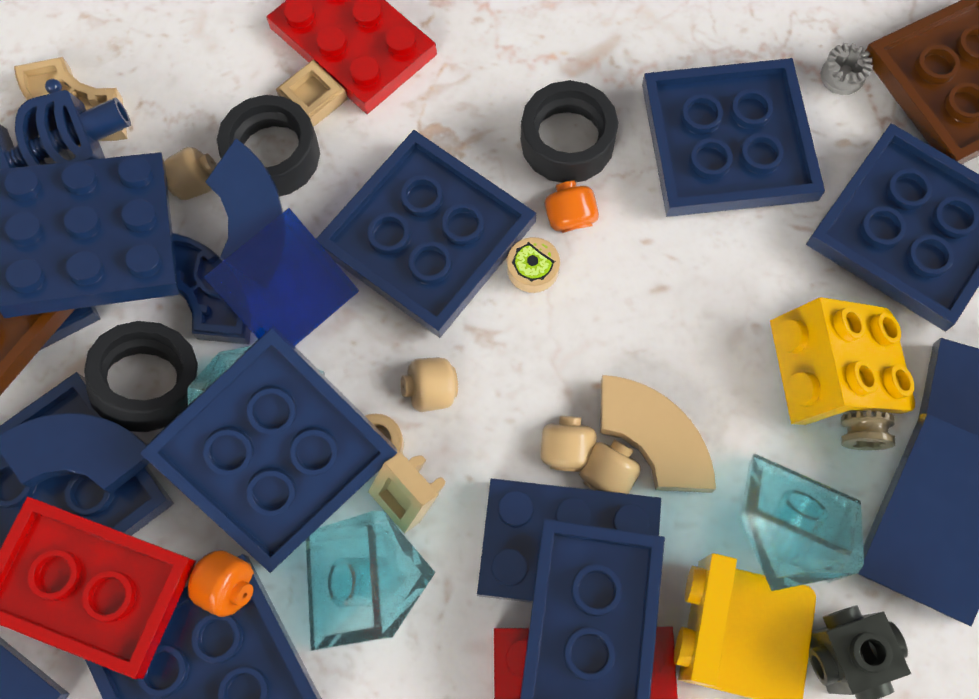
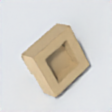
M400 452L384 462L368 493L405 534L421 522L446 481L440 477L429 484L419 473L426 459L419 455L408 460Z

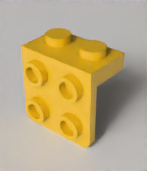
M819 297L770 320L791 424L808 425L849 410H871V412L881 411L903 414L915 409L914 381L906 367L900 343L901 329L889 309Z
M712 553L698 561V566H692L689 571L685 588V602L691 603L687 628H680L675 645L674 664L680 665L678 680L751 699H803L816 605L814 590L807 585L736 569V558Z

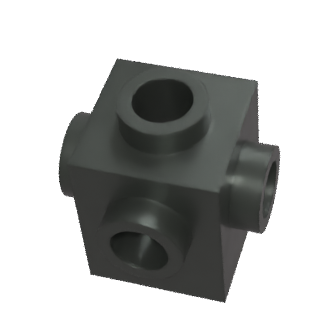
M858 605L848 607L823 616L826 627L812 632L809 649L810 662L816 676L826 686L829 694H855L856 699H879L895 692L891 681L911 674L905 660L908 656L905 639L898 627L893 622H888L884 611L862 615Z

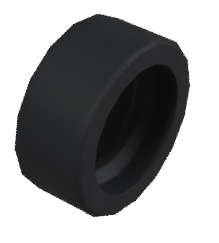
M568 80L551 83L536 91L525 105L521 120L520 141L524 158L535 172L551 181L563 183L567 181L581 182L590 179L600 173L612 158L619 124L615 106L602 91L588 83ZM566 112L579 114L592 121L598 129L599 135L595 145L585 151L574 153L556 151L541 140L539 135L540 124L554 114Z
M262 95L246 99L233 107L220 123L216 139L219 156L222 159L236 138L245 144L251 135L261 129L273 126L289 128L298 136V147L288 159L278 165L266 168L276 184L279 196L291 194L307 184L317 170L320 149L311 119L299 104L286 97Z
M135 321L117 325L100 335L87 353L84 373L91 407L101 418L119 424L129 431L150 432L165 428L194 400L198 362L192 345L178 331L161 323ZM148 354L156 355L169 361L176 370L177 378L173 389L161 397L135 400L125 398L110 389L107 381L108 370L114 363L124 357Z

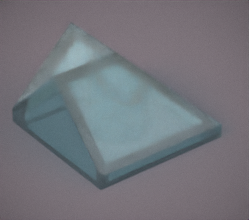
M754 453L749 461L740 520L771 591L823 580L831 583L858 574L864 565L861 501Z
M371 511L318 528L306 539L311 651L393 638L434 576L435 571L384 511Z

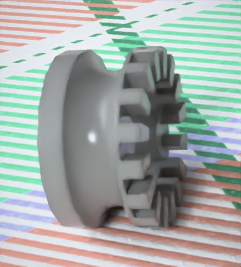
M843 43L842 46L837 45L830 51L827 61L823 64L820 72L821 80L826 88L840 95H850L857 92L863 86L865 79L871 73L873 65H871L872 58H868L869 52L866 51L864 53L862 46L858 49L855 48L856 44L854 43L851 46H848V43ZM844 64L853 68L851 73H846L845 76H842L844 73L842 71L838 73Z

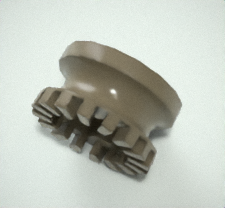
M866 410V416H863L861 411H856V413L849 412L841 416V425L848 429L847 434L841 436L843 447L854 450H885L895 446V436L888 432V429L895 425L894 415L875 411L873 416H871V410Z

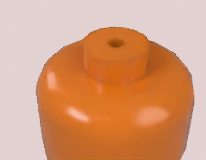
M575 181L557 184V192L548 195L544 202L550 226L562 233L593 226L592 224L599 218L593 190L587 186H576Z
M226 551L210 552L200 559L192 569L188 582V595L193 604L219 617L233 615L242 606L246 605L252 597L253 586L249 582L254 571L248 562Z

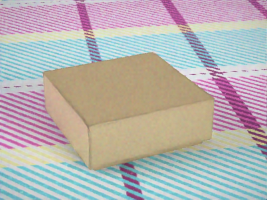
M314 60L276 88L278 96L286 97L302 107L310 117L313 127L348 100L345 89Z

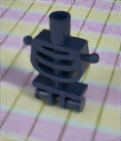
M49 79L45 83V89L49 94L29 99L18 109L15 119V134L18 145L15 148L8 129L0 125V169L46 164L44 159L49 157L56 163L105 158L98 140L130 127L129 115L123 104L116 97L86 110L81 100L69 91L62 90L60 81ZM69 149L75 155V158L70 159L66 150Z

